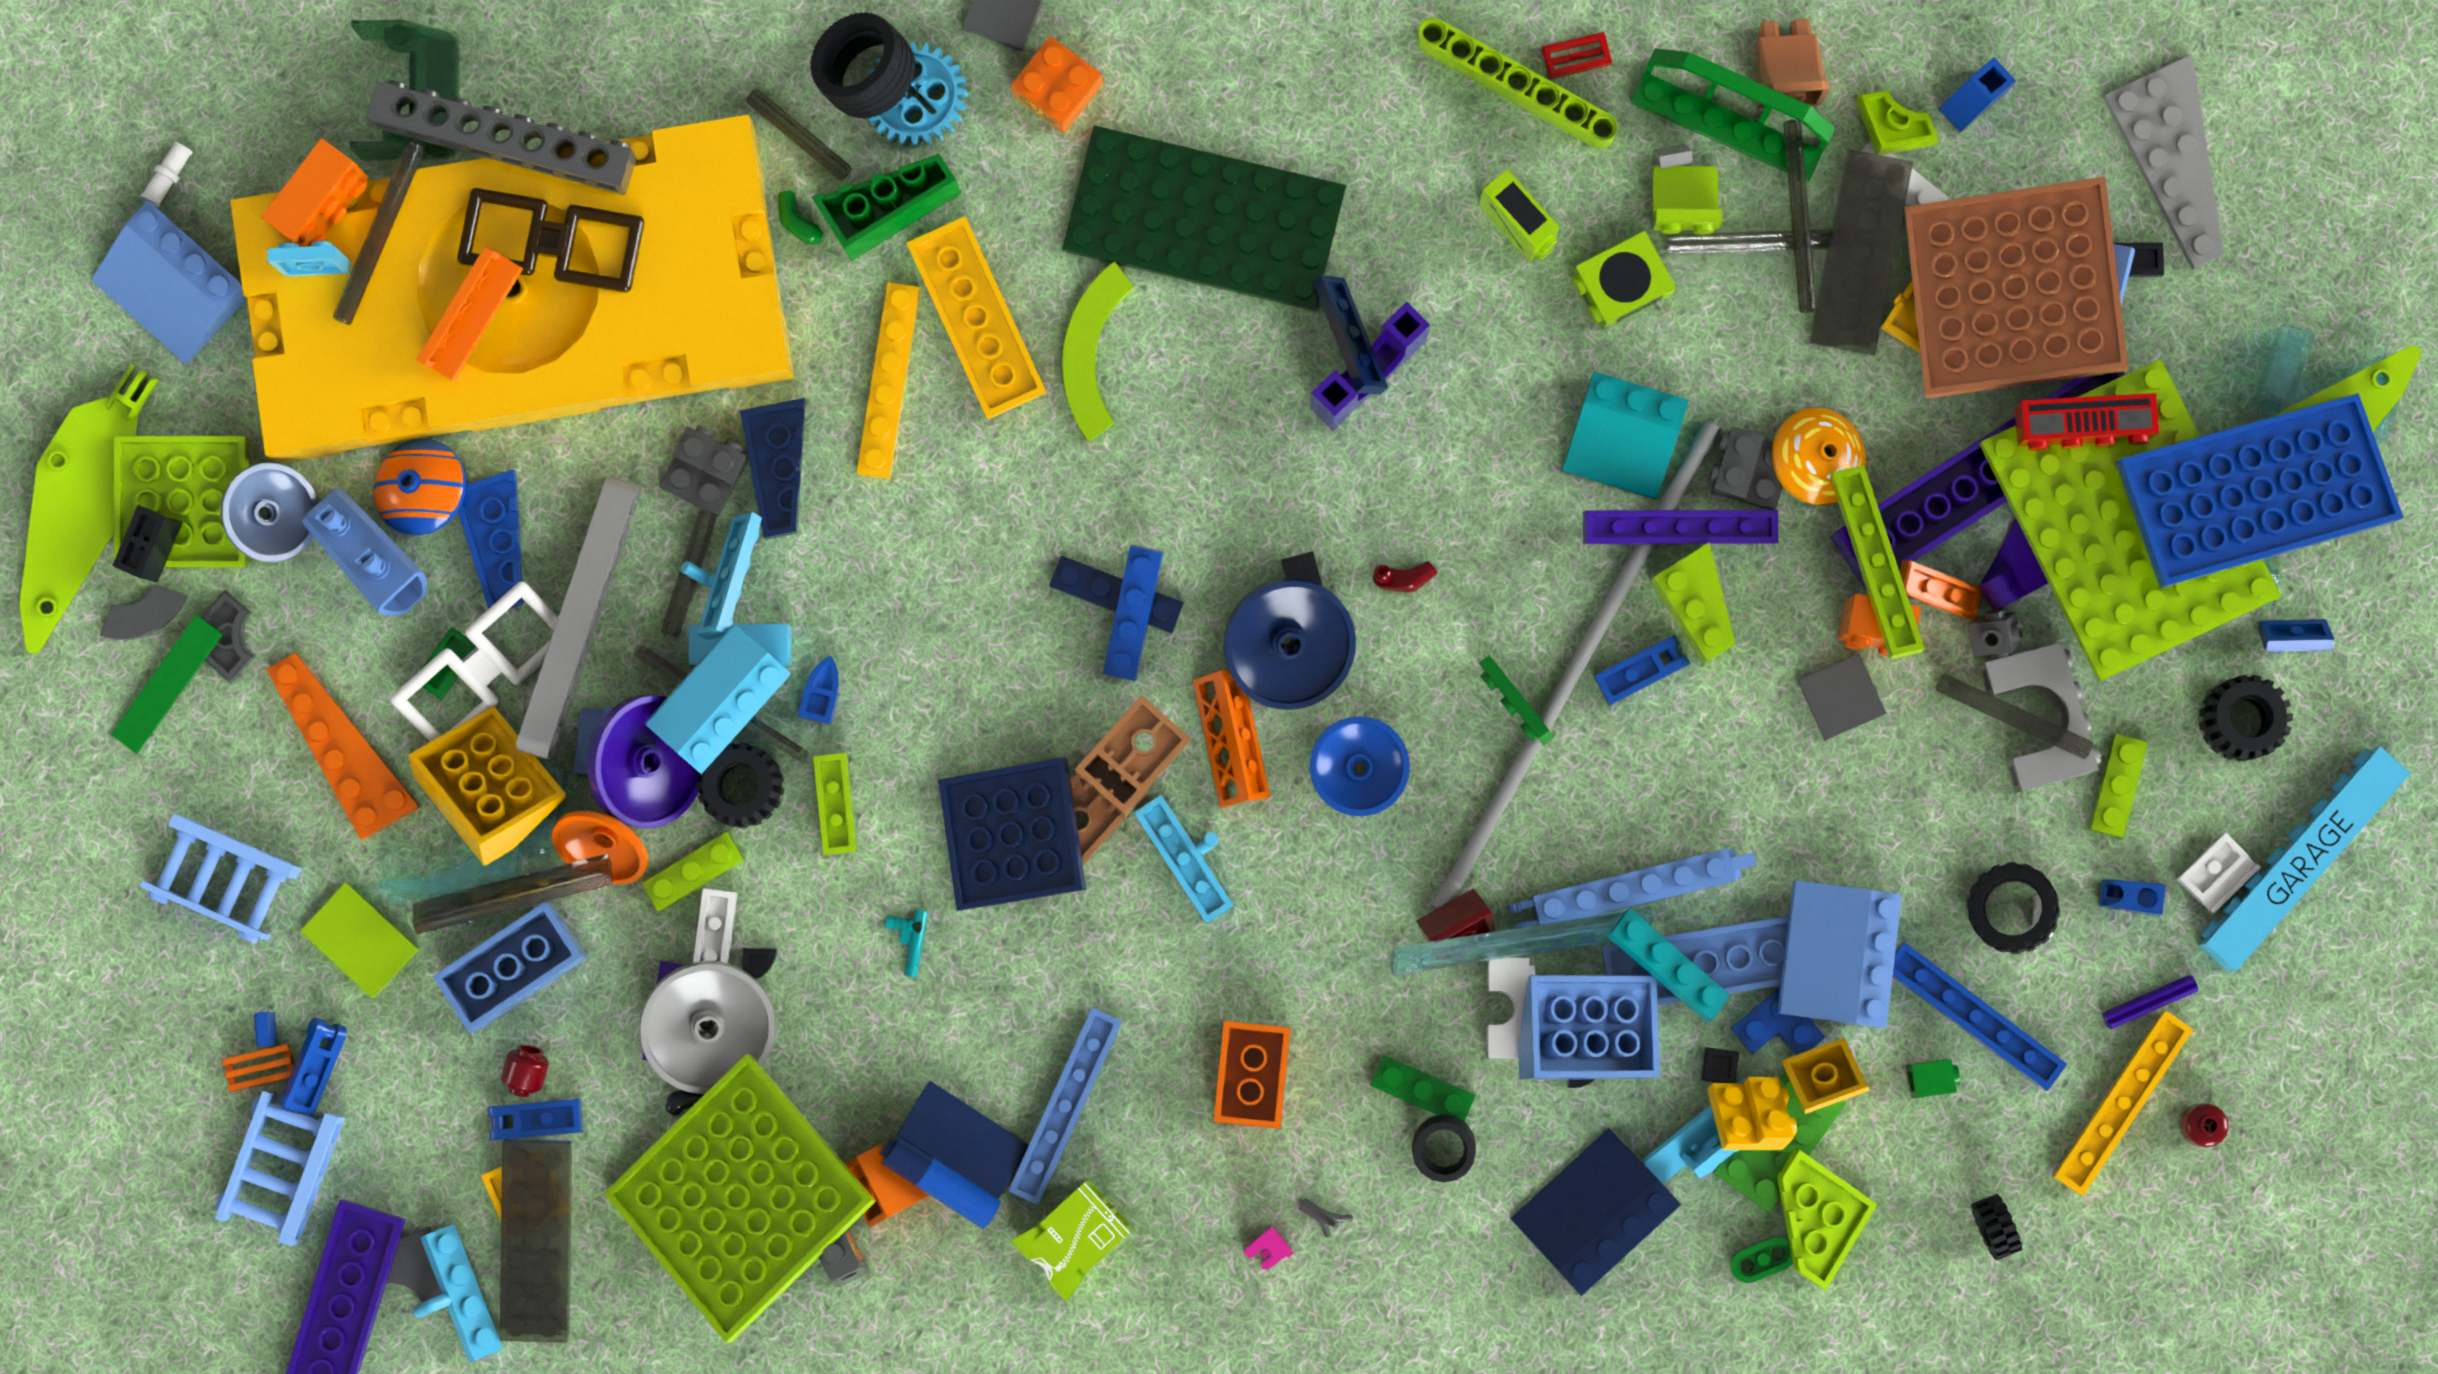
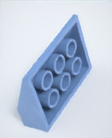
M148 200L125 224L91 279L186 365L247 300L243 295L242 283Z
M1794 880L1777 1014L1863 1027L1887 1028L1902 895L1870 889Z
M1528 976L1518 1043L1519 1080L1650 1079L1660 1077L1657 979L1654 976Z

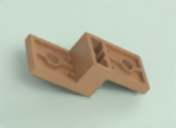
M1142 695L1074 769L1076 774L1070 779L1075 812L1083 811L1089 818L1087 826L1078 830L1083 866L1145 798L1149 787L1192 740ZM1148 733L1153 737L1154 745L1149 751H1139L1135 747V739L1139 734Z

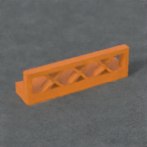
M485 246L416 360L455 381L523 268Z
M1221 670L1193 679L1220 808L1270 798L1249 696L1239 688L1229 670ZM1214 682L1216 692L1213 701L1208 698L1205 684ZM1216 714L1222 719L1223 727L1220 733L1214 728L1213 721ZM1223 746L1228 750L1230 756L1227 766L1222 762L1220 756ZM1230 779L1235 782L1238 796L1230 798L1227 785Z

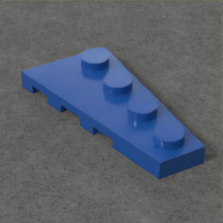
M514 469L467 484L465 497L458 511L488 609L513 586L522 581L517 474ZM522 597L509 609L524 605Z

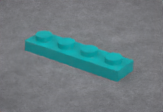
M1631 908L1624 911L1607 934L1613 942L1706 1023L1715 1018L1730 997L1724 989Z

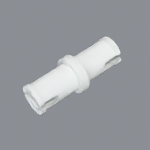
M175 141L161 165L157 164L153 170L155 174L140 197L159 207L171 185L177 184L179 181L178 174L193 152Z

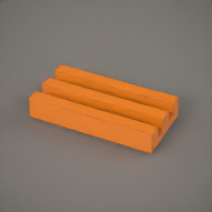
M290 1044L222 1059L223 1066L226 1068L225 1077L229 1082V1085H227L229 1092L288 1079L295 1066ZM284 1052L285 1058L237 1070H234L233 1064ZM287 1065L288 1071L240 1083L236 1081L238 1076Z

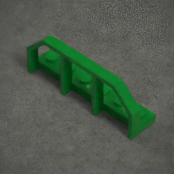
M1655 48L1631 101L1632 105L1808 183L1835 129L1833 125L1810 105L1685 51ZM1654 67L1682 69L1711 81L1705 98L1651 75ZM1717 85L1765 105L1758 122L1710 101ZM1771 110L1779 111L1803 123L1821 139L1818 147H1813L1764 125Z

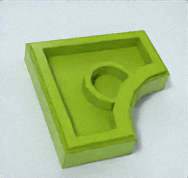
M1888 90L1857 96L1855 103L1876 156L1936 146L1939 138L1928 112H1915L1904 108L1893 99Z

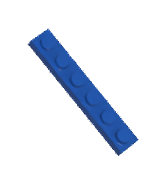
M1902 942L1895 951L1893 978L2044 1091L2050 1089L2066 1067V1062L1908 944Z

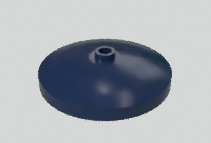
M1301 578L1272 580L1250 591L1232 611L1226 624L1223 638L1225 662L1229 673L1239 688L1254 701L1267 707L1282 710L1309 707L1331 695L1348 675L1356 650L1354 625L1342 602L1322 585ZM1291 636V641L1288 644H1282L1286 637Z

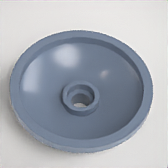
M276 463L257 464L241 471L228 484L222 497L220 510L223 529L230 542L244 555L263 562L284 561L301 553L314 538L302 522L304 516L318 504V499L307 479L296 470ZM262 507L267 511V517L264 520L259 516V510Z

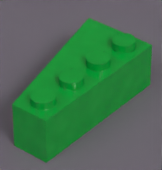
M940 154L901 166L897 171L885 175L880 173L871 176L870 180L855 185L850 183L838 187L837 191L823 195V193L814 195L812 199L846 254L853 261L962 194L948 166Z

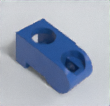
M2102 879L2099 907L2159 917L2163 915L2166 885Z

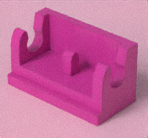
M1272 1225L1243 1248V1252L1248 1258L1257 1255L1261 1249H1264L1261 1252L1263 1258L1271 1254L1268 1259L1262 1262V1269H1269L1285 1256L1289 1258L1294 1254L1290 1246Z

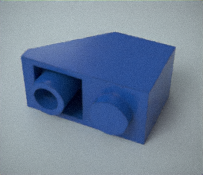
M1993 57L1972 75L1938 110L1961 133L2003 97L2016 80Z

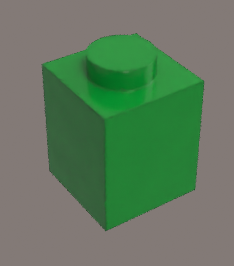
M1952 1059L1906 1065L1911 1098H1923L1957 1092L1956 1085H1960V1073L1958 1066L1952 1064Z

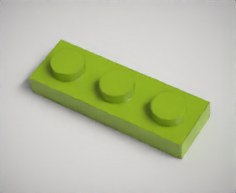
M2120 734L2113 735L2089 830L2119 839L2124 838L2148 742Z
M847 753L813 756L823 855L858 852Z
M726 831L642 883V886L657 911L662 912L745 861L730 834Z

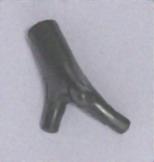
M1306 1198L1299 1207L1300 1211L1319 1223L1325 1237L1331 1236L1329 1226L1338 1228V1222H1350L1353 1220L1352 1215H1339L1326 1211Z

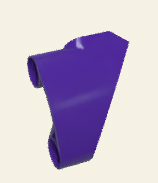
M2015 519L2002 547L1979 585L1992 610L2001 609L2048 584L2017 519Z

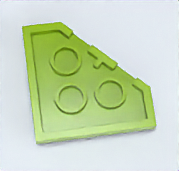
M1794 1149L1777 1176L1794 1271L1820 1289L1827 1290L1878 1204L1801 1150Z

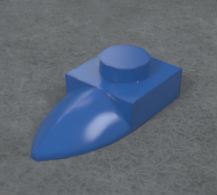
M828 656L822 660L810 674L804 689L798 717L831 725L839 697V676L833 657Z

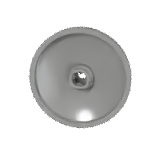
M718 961L690 963L667 974L651 990L644 1003L640 1018L641 1044L649 1064L663 1080L683 1091L705 1094L746 1053L752 1055L761 1067L764 1065L771 1052L775 1038L773 1008L768 995L759 982L739 967ZM713 1020L709 1027H703L700 1024L702 1021L708 1022Z

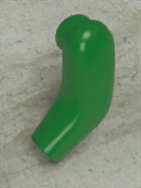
M792 191L780 192L778 194V206L781 225L805 244H818L823 238V232L818 225L801 215L795 193Z

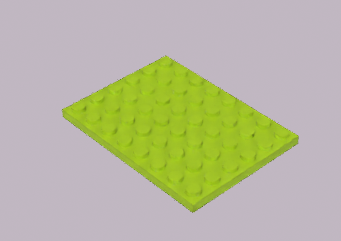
M2161 359L2079 396L2092 397L2156 393L2159 433L2152 439H2149L2148 444L2129 445L2127 440L2116 441V445L2110 447H2095V442L2082 443V447L2075 449H2062L2061 444L2048 445L2049 448L2046 450L2029 451L2028 446H2018L2016 426L1979 443L2098 683L2282 597L2264 560L2160 589L2116 462L2122 458L2201 437Z

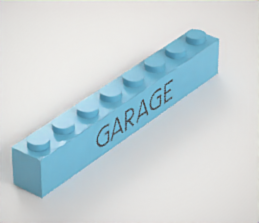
M2381 746L2370 751L2365 748L2356 756L2352 762L2356 767L2348 775L2343 773L2331 785V788L2334 790L2327 799L2320 798L2311 807L2309 812L2312 816L2305 824L2299 822L2289 832L2287 837L2291 840L2283 849L2279 846L2272 851L2266 859L2269 865L2263 872L2259 873L2257 871L2246 881L2244 886L2247 890L2240 898L2237 896L2232 897L2222 908L2225 915L2218 922L2211 921L2200 933L2203 939L2198 946L2227 972L2237 971L2411 774Z

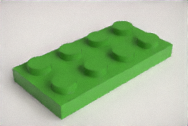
M1785 1071L1779 1078L1781 1087H1786L1788 1090L1787 1112L1789 1117H1794L1797 1123V1132L1793 1140L1783 1150H1739L1732 1153L1712 1172L1767 1213L1771 1211L1780 1198L1777 1176L1792 1151L1799 1149L1809 1156L1846 1105L1845 1102L1840 1101L1805 1114Z

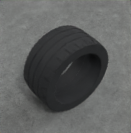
M868 12L850 14L834 22L818 39L810 61L812 79L819 91L837 109L848 116L860 119L876 117L896 106L906 95L909 87H911L916 69L914 53L906 39L888 21ZM884 45L879 65L871 75L858 84L843 87V76L851 61L869 47Z

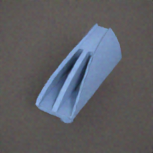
M341 487L333 489L304 516L302 524L378 613L388 616L409 613L421 599H425L427 579L424 573Z

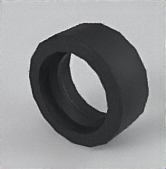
M1446 1114L1431 1116L1422 1122L1414 1133L1412 1143L1414 1164L1421 1174L1433 1181L1445 1183L1458 1180L1467 1174L1474 1164L1476 1143L1473 1132L1467 1123L1456 1116ZM1437 1130H1451L1458 1134L1463 1141V1156L1452 1166H1436L1425 1155V1141L1430 1134Z

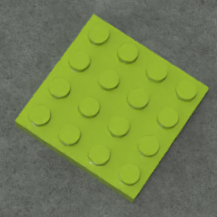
M114 436V560L135 510L140 505L183 522L164 568H249V557L241 553L228 539L223 529L220 511L222 497L228 484L237 474L249 467V437Z

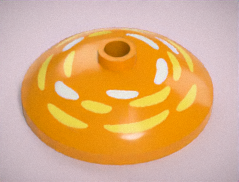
M1819 407L1807 408L1791 415L1781 424L1772 443V464L1778 480L1792 496L1808 504L1821 506L1838 502L1830 478L1832 472L1862 465L1866 468V450L1859 432L1847 418L1830 409ZM1825 447L1831 450V457L1825 454Z

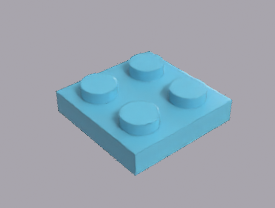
M315 241L309 247H299L296 243H280L278 248H267V262L285 277L351 274V260L332 245L331 242Z

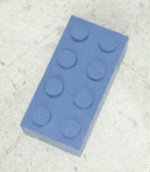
M545 901L432 977L467 1031L478 1033L589 958L554 904Z

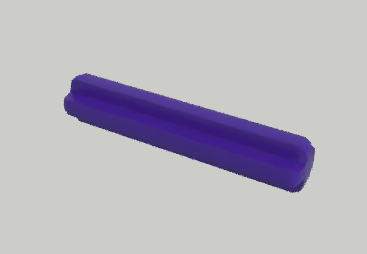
M2192 975L2185 976L2103 1012V1020L2109 1029L2116 1028L2197 992L2198 985Z

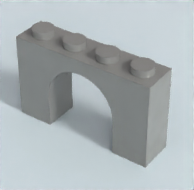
M2062 642L1988 661L1979 666L1988 698L2019 689L2032 688L2043 691L2053 698L2061 712V732L2051 747L2006 761L2015 793L2099 771L2098 764L2101 763L2100 753L2097 746L2091 743L2088 733L2092 730L2091 722L2087 713L2082 712L2079 700H2082V691L2079 683L2073 681L2070 668H2073L2072 657L2069 650L2064 649Z

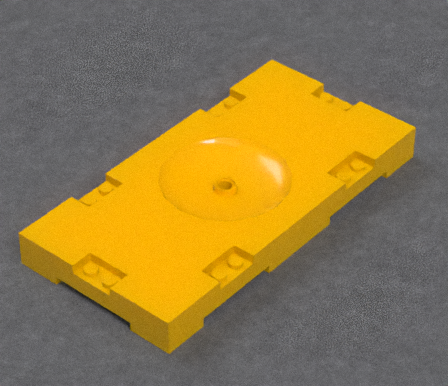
M743 115L652 130L650 135L618 140L630 146L629 149H632L636 157L626 195L488 158L392 173L393 177L366 181V189L358 198L352 199L346 207L347 212L342 221L336 225L333 224L326 233V241L331 242L332 245L351 260V274L285 277L267 262V248H278L280 243L291 242L260 218L279 192L231 199L243 295L247 298L255 358L252 359L265 455L278 464L343 454V451L382 444L467 430L476 432L601 411V408L728 387L731 390L794 379L765 199V185L756 128L750 116ZM569 146L562 148L558 153V157L567 158L571 156L574 148ZM603 155L594 156L590 161V165L593 167L601 166L605 162L606 157ZM481 188L544 199L548 204L545 221L564 224L567 208L570 205L641 216L644 219L645 224L633 284L629 292L624 293L557 281L554 277L557 258L538 255L535 272L530 276H518L514 284L521 285L519 293L515 296H506L455 381L416 360L472 266L460 264L457 260L472 189ZM482 202L472 253L480 254L486 246L507 259L523 261L533 211ZM579 219L569 270L620 278L630 228Z

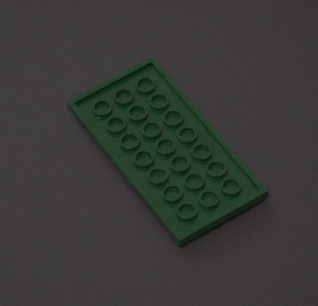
M1094 125L1062 250L1071 254L1109 263L1115 261L1118 265L1316 311L1319 297L1313 282L1321 275H1325L1346 185Z

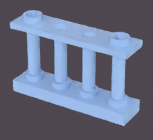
M173 813L168 826L178 830L175 835L178 839L157 884L147 881L141 882L140 887L150 891L147 897L163 904H167L169 899L240 930L238 937L256 944L258 939L269 941L271 934L259 928L280 882H285L286 877L297 880L302 867L187 817ZM197 838L208 843L205 848L208 852L186 898L169 889L190 843H195ZM227 851L238 856L235 861L238 865L216 911L199 902L220 856H225ZM257 864L268 869L265 874L268 878L246 924L229 915L250 869H255Z
M262 1091L261 1096H256L251 1106L250 1114L253 1115L227 1188L219 1194L216 1200L215 1210L218 1212L215 1220L229 1221L232 1214L235 1213L278 1228L277 1232L281 1233L278 1242L289 1246L299 1245L345 1117L335 1113H325L323 1118L320 1117L317 1120L274 1105L277 1093ZM268 1117L313 1132V1136L316 1139L312 1150L303 1151L261 1136ZM256 1149L301 1164L304 1172L300 1182L296 1181L294 1184L250 1168ZM244 1181L289 1196L292 1204L288 1214L284 1213L282 1216L238 1200Z

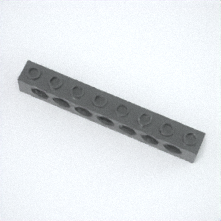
M389 80L388 84L380 81L376 82L365 117L372 128L626 195L636 157L632 149H629L630 146L618 140H610V143L599 141L597 136L584 131H579L578 135L566 132V128L555 123H547L546 126L534 123L532 118L521 114H515V117L502 115L503 112L491 106H483V109L471 106L469 101L458 97H452L450 101L439 98L440 95L428 89L422 88L419 92L409 90L407 85L395 80ZM407 104L415 105L412 113L400 115L403 106ZM441 112L446 113V118L443 122L439 124L432 123L434 115ZM468 122H478V126L474 131H463L464 126ZM500 130L510 131L507 139L503 141L495 140V136ZM531 139H542V143L537 149L530 150L526 148L527 143ZM568 146L574 148L571 156L567 158L558 157V153L562 148ZM603 155L606 157L605 162L601 166L593 167L590 165V161L594 156Z

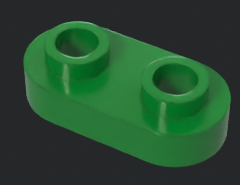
M1773 1236L1738 1250L1730 1260L1729 1266L1732 1275L1741 1282L1753 1283L1788 1269L1793 1264L1789 1239L1782 1236ZM1777 1246L1783 1249V1256L1780 1259H1774L1772 1256V1250ZM1745 1259H1749L1752 1262V1269L1748 1272H1744L1741 1269V1262Z

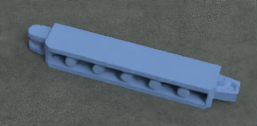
M1726 848L1532 896L1531 900L1511 904L1506 907L1508 913L1513 914L1529 908H1533L1536 920L1523 921L1511 926L1513 934L1535 928L1542 930L1732 883L1736 879L1742 878L1740 870L1754 867L1757 863L1754 852L1736 856L1734 849L1728 850Z

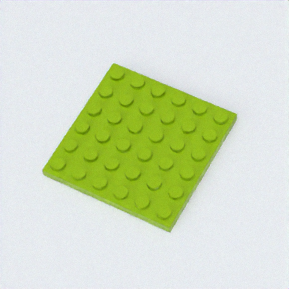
M747 1053L604 1193L725 1343L733 1342L823 1254L824 1249L828 1245L833 1244L876 1202L754 1057Z

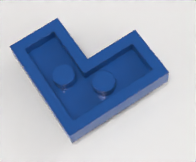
M1780 987L1730 1028L1751 1054H1754L1776 1034L1782 1038L1795 1055L1811 1050L1826 1037L1810 1018L1777 1014Z

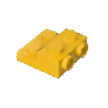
M1748 1077L1743 1083H1712L1707 1089L1722 1150H1783L1796 1135V1120L1794 1117H1789L1786 1108L1789 1101L1788 1090L1786 1087L1780 1086L1778 1077Z

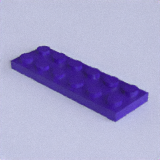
M345 1199L339 1200L286 1374H359L404 1228L405 1218Z

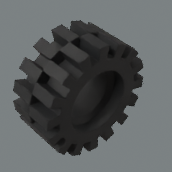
M1994 1194L1972 1203V1214L1976 1219V1225L1980 1230L1979 1232L1984 1239L1986 1247H1988L1990 1254L1996 1261L2022 1251L2021 1238L2016 1230L2017 1227L2013 1223L2012 1216L1999 1194Z

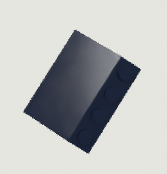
M1608 1128L1510 1219L1577 1294L1582 1296L1681 1204Z

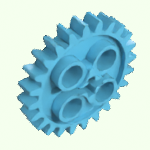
M912 42L911 49L915 57V67L922 68V73L919 77L913 79L910 88L915 93H920L923 100L935 109L936 113L934 115L930 114L915 97H910L908 92H906L902 100L896 106H893L891 110L889 109L886 113L884 112L881 115L868 119L872 126L879 124L877 132L881 136L888 132L887 139L889 142L893 143L899 137V142L904 148L909 140H912L915 148H919L920 140L922 139L926 141L928 146H932V136L934 135L943 141L942 131L944 129L952 133L954 132L951 121H962L957 110H967L966 104L960 99L968 97L967 90L960 88L967 83L964 76H958L962 70L958 64L951 66L954 60L950 54L942 59L943 52L941 48L938 47L931 53L929 44L925 43L922 50L919 51L916 43ZM880 58L876 59L878 65L881 60ZM869 68L868 71H869L870 75H871V73H872L875 69H870V68ZM939 88L945 89V94L941 99H930L934 90ZM912 113H923L919 122L914 124L908 122L909 116Z

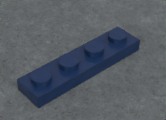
M1321 275L1313 284L1339 347L1341 357L1350 375L1351 382L1357 393L1381 395L1388 388V385L1345 278Z
M1061 556L1049 587L1116 613L1123 579ZM1155 592L1148 625L1172 634L1184 602Z

